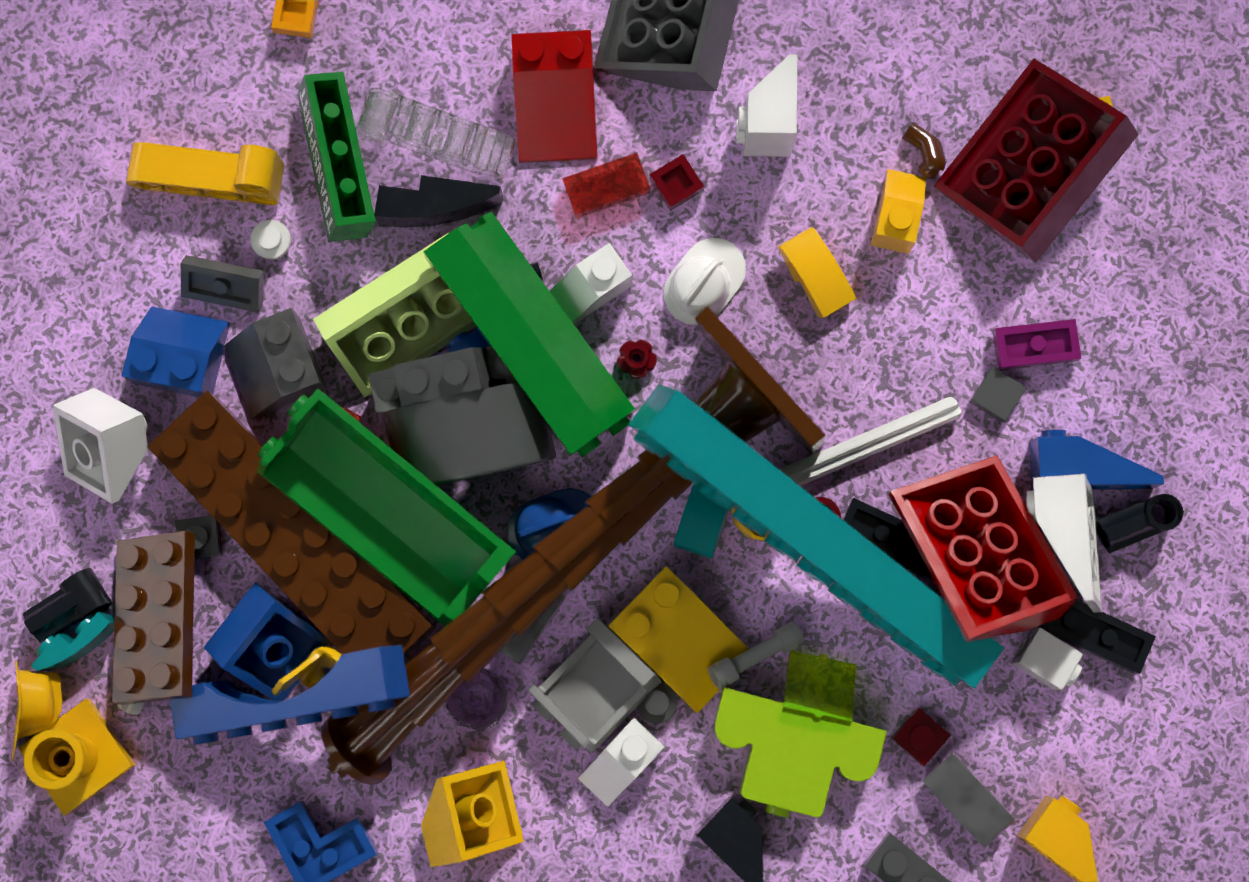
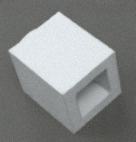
M1042 628L1031 629L1011 664L1052 690H1063L1065 685L1071 687L1082 670V666L1078 663L1083 654Z

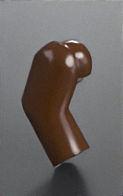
M912 122L902 139L921 151L923 162L918 166V170L923 176L934 179L938 176L939 171H943L946 166L942 143L931 133Z

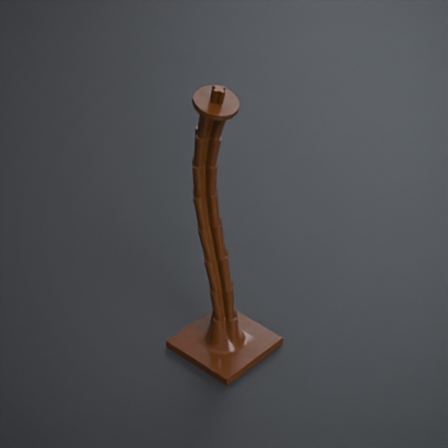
M707 306L695 317V320L703 337L726 361V364L695 404L745 443L773 424L781 422L802 446L813 455L824 445L826 435ZM647 450L638 455L637 459L639 462L585 501L587 507L533 546L535 552L483 590L481 593L484 597L430 638L432 643L405 664L410 692L409 697L394 699L395 708L369 712L367 704L362 705L358 709V715L332 719L331 715L321 726V738L326 751L330 755L327 759L331 765L328 768L333 774L338 773L341 778L348 775L358 782L368 785L379 784L385 780L392 770V758L390 755L416 726L422 727L465 680L470 683L516 634L521 637L567 589L572 592L619 543L624 546L671 498L677 500L692 482L688 479L685 480L666 465L670 460L667 455L662 459L655 453L651 454Z

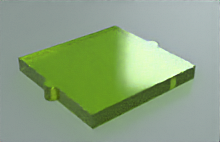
M791 650L788 655L782 712L812 718L816 723L822 720L850 726L853 716L856 664L829 659L825 654L815 656Z

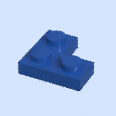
M304 800L264 822L295 882H330L379 854L360 817L322 837Z

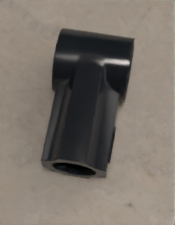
M1159 494L1095 520L1096 533L1101 545L1110 554L1159 533L1174 529L1183 519V506L1173 495ZM1154 504H1159L1166 510L1167 518L1164 524H1159L1154 520L1152 516Z
M86 568L71 575L59 585L60 590L22 613L26 627L39 643H43L52 635L60 634L78 621L82 622L90 614L95 615L97 612L105 611L113 604L92 568Z

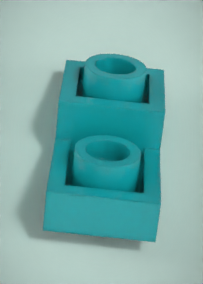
M699 481L697 485L693 484L674 540V547L712 559L726 526V516L729 510L721 505H717L702 494L699 489L703 483Z
M97 612L95 615H88L78 625L75 631L78 634L76 638L68 634H57L56 636L48 637L37 649L36 655L38 658L32 663L31 667L36 671L50 672L82 658L98 647L114 632L115 618L109 613Z

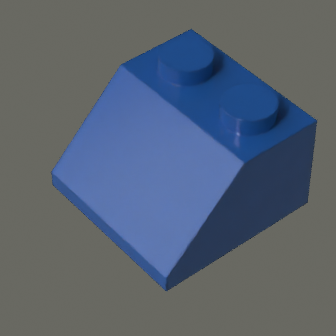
M151 306L131 336L121 376L136 385L200 397L207 390L213 394L230 323Z
M255 582L203 648L222 669L270 699L284 701L299 679L277 696L272 693V688L275 687V684L303 663L314 649L326 647L330 641L316 626L292 607Z

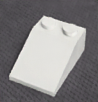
M1076 474L1033 478L1034 490L1027 491L1028 513L1033 516L1035 523H1038L1088 606L1094 613L1102 612L1094 493L1086 475Z

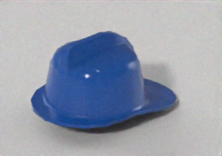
M567 488L540 496L519 506L510 517L507 527L508 543L516 551L515 554L524 560L535 552L533 546L587 507L585 501L592 496L583 490Z

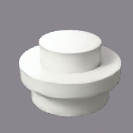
M265 220L253 229L250 238L251 246L261 258L275 260L284 256L289 250L291 235L283 223L276 220Z

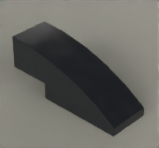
M421 175L419 191L379 185L374 216L379 226L409 228L441 225L479 215L501 205L503 193L501 186Z

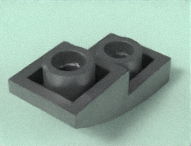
M954 753L923 780L934 795L984 848L1016 820Z

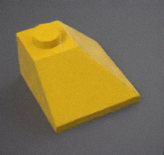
M505 760L436 779L421 824L430 868L463 862L524 842Z

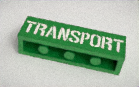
M344 72L304 75L297 96L328 242L367 238L376 220Z

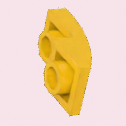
M814 227L804 230L777 246L794 281L801 283L817 317L825 318L857 299L840 266Z

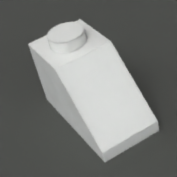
M608 243L576 264L550 292L572 323L576 324L633 286L632 274L612 245Z
M633 718L578 779L608 807L659 754L664 745L637 719Z

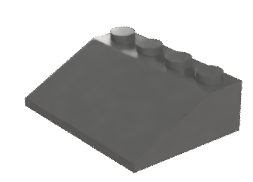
M611 0L594 69L599 72L680 90L717 91L739 0Z

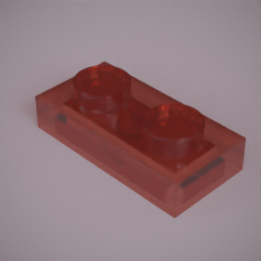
M638 153L562 178L576 219L650 193V186Z

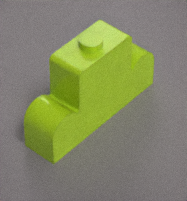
M725 687L722 688L713 729L716 738L729 748L739 749L750 744L739 788L740 794L746 799L767 804L765 812L785 818H790L791 811L817 818L823 815L835 767L841 776L852 781L861 782L872 777L879 766L887 733L886 730Z

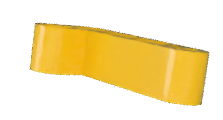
M135 142L131 148L126 184L142 190L277 205L279 204L285 164L276 151L259 145H242L240 153L236 154Z

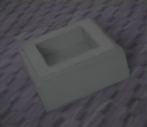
M992 366L969 402L1004 423L1027 387Z

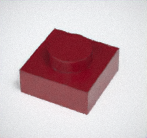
M684 154L650 174L651 182L670 211L704 191L703 183Z
M917 707L891 739L924 767L951 735L921 708Z

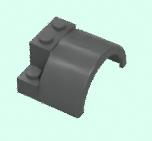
M492 346L472 347L392 365L393 368L368 374L376 414L383 413L390 448L435 485L528 466L556 458L550 426ZM492 379H504L508 384L493 387Z

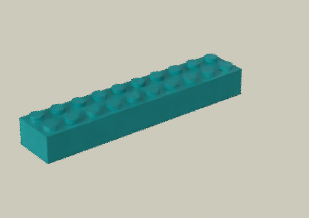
M658 384L629 422L628 426L637 432L633 440L651 454L655 453L662 459L667 455L670 460L666 465L671 470L695 485L699 481L703 483L699 489L702 494L729 511L735 508L736 510L732 514L733 518L762 537L767 533L768 536L764 542L794 562L799 560L796 566L801 571L828 587V591L832 595L860 612L859 615L863 619L891 636L890 639L909 654L912 653L919 658L921 664L940 678L943 677L955 687L961 681L975 689L1005 649L992 637L967 642L945 600L679 390Z

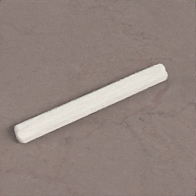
M947 397L779 470L796 484L802 486L957 420L961 417V409L956 399Z

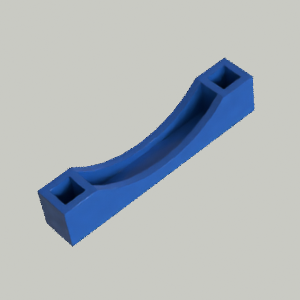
M402 645L342 654L331 671L315 686L294 698L284 701L259 698L242 691L226 680L192 685L191 698L170 700L175 740L193 737L194 745L219 741L218 733L224 731L227 732V739L252 735V726L261 725L262 732L287 728L286 720L296 718L297 726L322 722L321 713L331 711L332 719L358 715L357 706L368 704L369 712L395 708L394 699L409 697L410 692Z

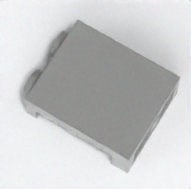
M598 618L586 629L590 633L589 637L539 687L533 684L528 689L536 698L531 705L548 722L555 717L564 726L559 734L576 751L583 746L591 753L662 682Z

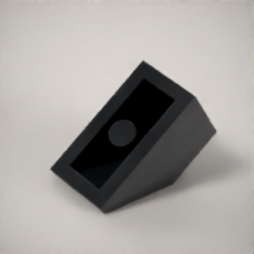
M729 796L696 831V835L744 882H764L762 827L755 821L760 813L743 797L736 802Z

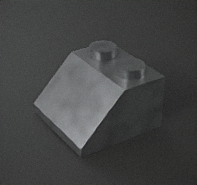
M292 308L253 322L224 345L252 419L291 405L303 394L310 397L317 389H320L322 392L327 390L301 319Z

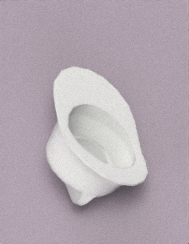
M708 238L696 243L674 268L665 283L664 301L668 311L675 319L689 325H698L695 317L707 306L718 316L739 290L746 276V262L743 254L733 243L721 238Z

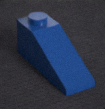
M1066 430L1042 431L1041 437H1037L1029 443L1031 491L1034 490L1033 478L1085 474L1093 490L1155 489L1164 484L1163 475L1080 436H1066Z

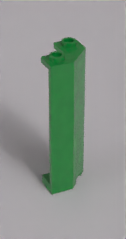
M491 211L481 216L473 226L470 227L466 223L451 231L424 250V257L434 272L437 271L564 445L569 457L578 452L583 458L602 444L598 436L603 435L607 431L612 436H615L626 428L631 421L628 416L636 409Z
M317 389L309 398L303 394L292 405L287 413L291 416L287 431L279 440L275 437L270 438L257 454L261 459L258 464L257 473L444 627L474 603L481 592L491 583L516 552L320 389Z

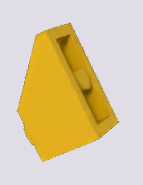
M887 169L870 243L871 246L906 254L910 253L916 243L923 212L926 177Z
M1045 795L1017 836L1075 881L1098 882L1089 824L1079 817L1082 809L1063 795L1058 800Z

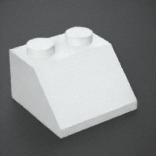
M789 54L748 93L746 107H739L736 122V143L743 144V156L791 157L797 135V54Z
M96 388L54 404L53 411L64 476L112 504L119 501L148 451L146 438L148 426L143 413Z

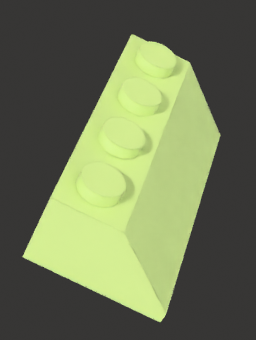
M441 238L313 319L325 342L364 398L372 393L368 377L369 373L393 368L392 365L427 358L448 345L460 333L468 332L476 327V324L437 271L434 272L424 257L423 251Z

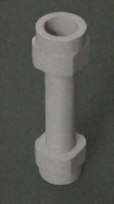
M791 621L774 630L772 637L731 660L728 657L723 658L709 666V676L718 689H722L739 679L738 674L782 650V652L786 653L804 643V636L798 625Z

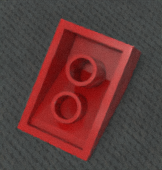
M591 30L511 34L519 163L598 159Z

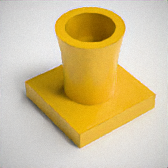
M91 699L83 700L58 718L50 728L39 732L18 747L24 757V768L28 777L34 784L47 790L63 816L69 815L136 766ZM68 753H69V755H70V761H69V763H68V760H67V754H68Z

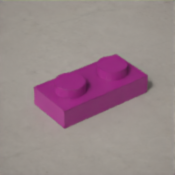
M1076 319L995 328L992 331L998 370L1076 362L1081 359Z

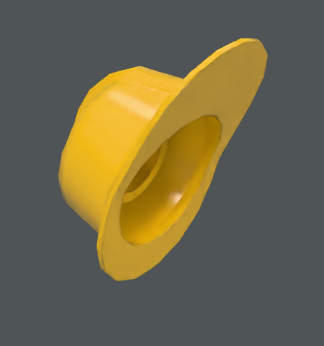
M15 660L18 703L11 761H14L17 739L47 730L56 722L62 710V692L59 675L55 672L18 670L17 660Z

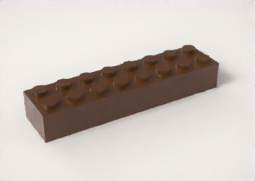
M208 390L147 446L342 654L377 647L402 645L405 659L437 628L406 594L257 473L258 464L261 460L257 454L264 445L217 396Z

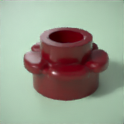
M642 339L637 340V342L632 340L625 342L619 349L620 356L617 358L619 369L623 373H628L632 378L639 379L645 377L647 372L652 371L657 363V356L652 352V345ZM635 355H639L641 357V360L639 362H635L633 360V357Z

